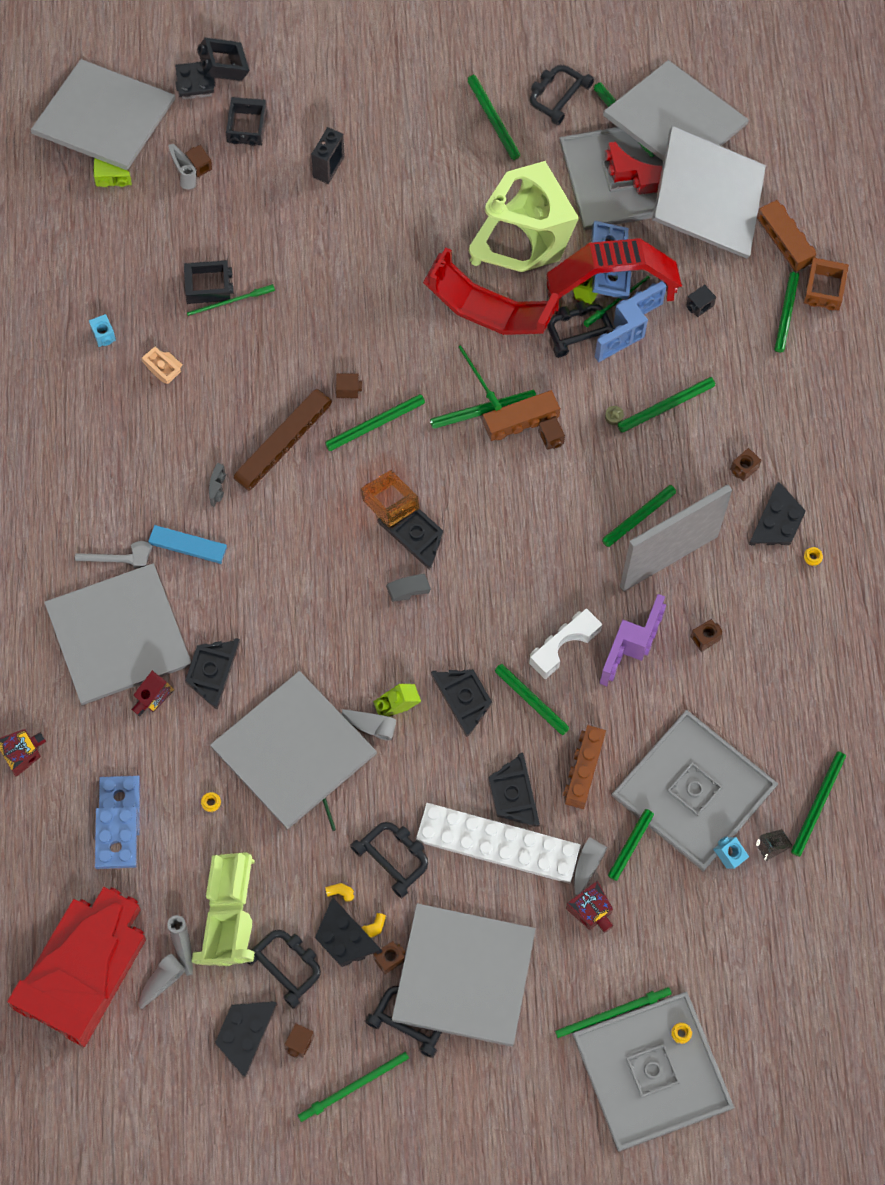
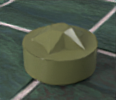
M611 406L606 410L605 420L607 423L618 425L619 422L623 421L624 412L620 407Z

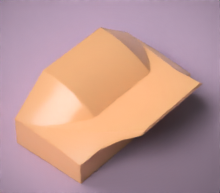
M156 346L142 357L146 367L163 383L169 384L181 372L180 368L183 364L171 353L161 352Z

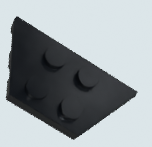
M777 482L750 540L749 545L751 546L765 543L767 545H791L806 510L780 482Z
M417 506L406 511L396 512L393 516L377 519L378 523L424 566L429 570L431 569L444 532Z
M238 638L229 642L222 643V641H218L212 644L197 645L185 679L186 684L215 709L219 707L240 644V639Z
M474 670L431 671L433 680L464 734L468 737L492 705L489 695Z
M522 752L488 778L496 816L539 827L540 822L524 753Z
M332 898L315 936V939L341 967L349 965L353 961L366 959L365 956L382 953V949L342 906Z
M277 1002L231 1005L215 1041L216 1046L245 1078L275 1011Z

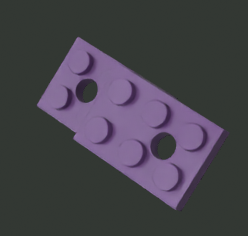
M657 595L645 628L622 620L602 671L601 685L607 686L609 680L613 682L623 654L641 661L644 655L648 656L667 605L664 604L665 596Z

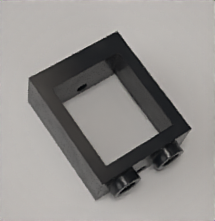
M204 37L198 45L197 53L199 54L205 77L242 81L250 71L241 42ZM213 52L228 54L231 65L216 63Z
M231 97L226 128L227 143L262 146L267 115L266 100ZM236 113L261 115L258 133L233 131Z
M329 127L326 128L311 154L313 178L326 184L330 183L345 157L343 133Z
M228 260L184 263L187 304L222 302L231 299L230 294H234L233 283H230L229 278H233L232 267H228ZM224 272L225 288L194 291L193 274Z

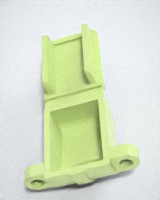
M249 853L212 856L206 898L210 900V910L207 915L202 952H194L192 954V963L230 966L254 961L255 952L247 950L252 929V919L248 913L243 911V905L246 903L251 864L255 863V860L252 859Z

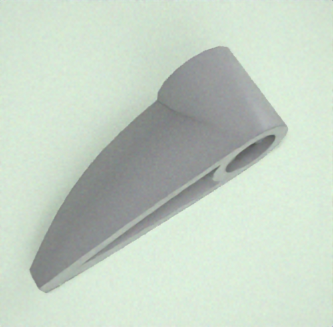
M174 144L168 145L174 165L180 174V186L188 190L193 189L196 186L195 167Z
M342 709L343 717L356 728L379 739L392 740L396 725L394 718Z
M589 838L585 843L576 866L574 879L576 895L585 889L608 848L592 838Z
M175 915L168 920L167 927L178 959L186 969V975H193L192 950L188 928L184 918ZM177 923H179V925H180V929H179V930H176L175 928H173V927H175V924H177Z
M173 954L166 956L159 963V967L145 984L138 1002V1006L141 1009L184 974L186 969Z

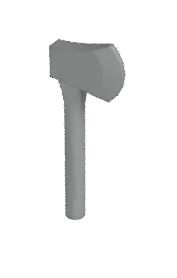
M137 541L131 544L133 554L76 553L75 561L123 562L132 564L134 568H141L147 566L148 557L153 546L145 541Z

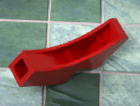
M609 142L608 148L605 150V159L609 161L608 170L609 175L613 177V181L633 180V186L637 188L638 195L657 193L662 166L640 162L626 154L616 142Z

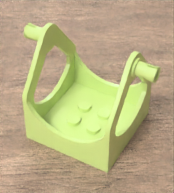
M546 161L506 172L485 205V212L488 218L469 246L470 262L472 265L478 266L483 261L524 272L560 261L579 217ZM517 179H522L520 190L505 205L506 194L513 182ZM499 221L517 225L525 232L532 247V254L529 260H517L490 250L486 242Z

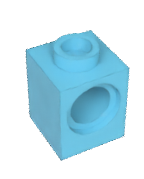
M106 314L89 320L91 331L99 347L110 345L116 341L114 331Z
M723 837L717 842L718 846L714 848L726 869H735L749 858L737 837ZM729 847L732 848L731 856L728 854Z

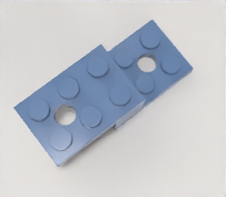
M594 221L592 224L591 242H603L605 239H611L612 241L628 239L629 228ZM631 271L595 274L593 276L592 292L627 300L630 293ZM608 275L614 276L616 281L609 280Z
M663 281L657 284L653 283L645 291H639L632 298L622 300L617 304L613 323L616 328L608 334H602L597 339L595 358L598 362L645 337L648 319L644 314L663 304L666 285Z
M140 776L100 777L99 808H96L95 868H137V835H140ZM123 792L125 798L122 801H116L114 799L116 793ZM114 843L122 845L119 852L111 851V846Z

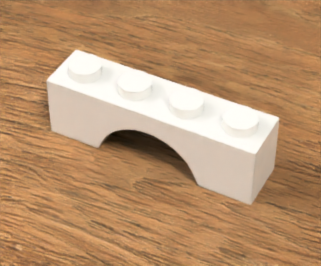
M587 608L583 612H577L569 624H563L555 636H549L540 649L537 647L531 652L529 664L544 679H547L560 666L559 648L571 640H580L588 643L601 632L602 623Z

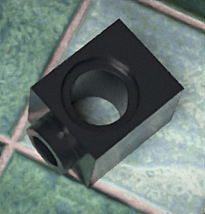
M704 284L688 295L687 309L699 317L715 305L716 296Z

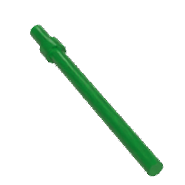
M667 987L657 992H648L644 997L555 1030L557 1038H560L643 1005L654 1004L657 1000L672 995L671 990Z
M403 1052L324 1100L314 1102L310 1108L297 1115L300 1122L315 1114L316 1116L324 1112L323 1109L409 1059L407 1053Z

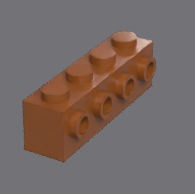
M775 200L759 208L757 214L758 221L793 270L797 272L811 265L813 257H816V250L807 242L805 234L797 228L795 220L787 214L785 206L780 204L778 200Z
M550 390L502 407L498 411L494 410L483 414L482 423L490 441L502 440L507 435L519 434L524 429L535 428L541 422L560 417L561 408L553 391Z
M587 725L586 731H581L579 742H582L581 749H576L574 760H577L576 766H571L568 776L572 780L570 785L566 784L563 796H566V805L584 810L606 730Z

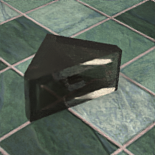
M782 829L762 834L756 843L766 861L793 846Z

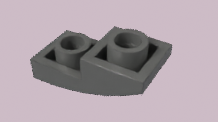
M218 462L213 470L209 485L210 504L213 507L223 498L222 483L226 478L224 465Z
M425 574L401 578L386 585L392 602L409 600L412 595L428 594L431 590Z

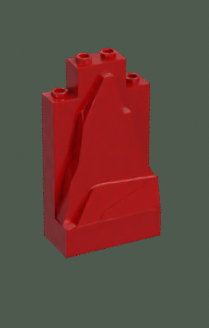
M103 887L92 907H90V903L83 899H80V901L72 900L31 972L23 981L19 980L7 1001L14 1011L29 1019L34 1018L64 1034L66 1039L83 1048L88 1043L146 942L142 930L134 926L131 929L141 911L138 901L130 896L127 898L121 896V892L113 887H110V889Z

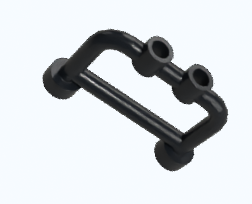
M557 65L550 71L545 69L541 74V79L543 80L540 83L535 81L531 86V91L533 92L530 95V103L535 109L551 117V122L559 126L565 118V113L560 110L580 86L589 90L595 81V77L590 74L584 76L566 65ZM558 72H565L577 80L551 110L536 99L539 95L543 94L545 87L553 82Z
M580 301L575 304V309L569 310L567 306L559 308V314L552 316L547 325L555 345L553 352L557 358L564 357L569 353L568 345L594 338L604 333L608 334L616 327L612 326L608 314L605 312L601 318L604 327L560 340L555 323L561 320L563 322L568 321L578 315L585 316L588 312L604 309V307L599 304L586 305L584 301Z
M382 822L362 840H354L350 847L359 857L367 851L397 881L391 888L399 898L403 899L408 894L407 888L427 870L428 858L422 852L424 849L423 844L419 840L412 842L408 838L411 834L406 827L402 826L399 829L391 822ZM384 830H390L395 838L403 843L413 856L420 860V866L406 879L370 844Z
M273 930L251 949L255 952L254 961L247 963L252 966L259 961L289 991L283 999L290 1007L295 1009L300 1004L298 999L320 978L321 969L315 960L317 957L315 952L311 948L305 950L300 945L303 941L297 934L294 933L290 936L284 930ZM275 938H282L289 948L295 951L303 962L313 970L312 975L298 989L261 952Z
M399 986L388 988L373 1015L368 1014L364 1022L377 1030L382 1022L420 1041L422 1045L419 1052L429 1058H434L437 1049L434 1047L442 1032L434 1030L431 1037H428L405 1024L392 1022V1017L383 1012L391 997L398 993Z

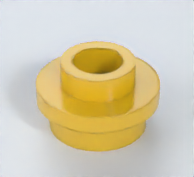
M816 547L808 548L804 553L805 562L811 566L819 565L823 559L822 552ZM810 555H814L816 559H811Z
M214 792L206 793L201 799L202 808L207 812L218 810L221 805L219 795ZM209 800L215 801L211 806L207 804Z
M677 1023L671 1030V1036L675 1042L684 1044L691 1039L692 1030L685 1023ZM678 1031H683L685 1036L680 1037Z

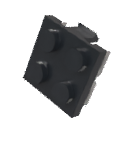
M201 62L175 65L177 75L175 83L179 97L190 99L195 98V96H212L216 86L215 78L205 77Z

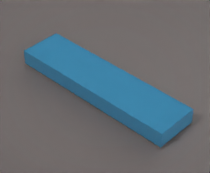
M154 525L148 541L153 546L219 564L222 563L227 549L226 544Z

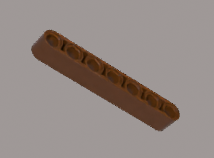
M315 389L238 469L233 479L248 491L253 489L327 411L332 403V399L319 389Z

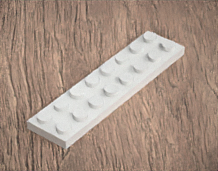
M430 803L426 804L416 838L422 844L568 884L571 883L581 845Z

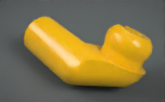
M343 883L325 887L327 897L340 894L345 901H352L354 899V890Z
M376 913L374 923L362 926L361 928L370 938L379 935L382 932L386 915Z

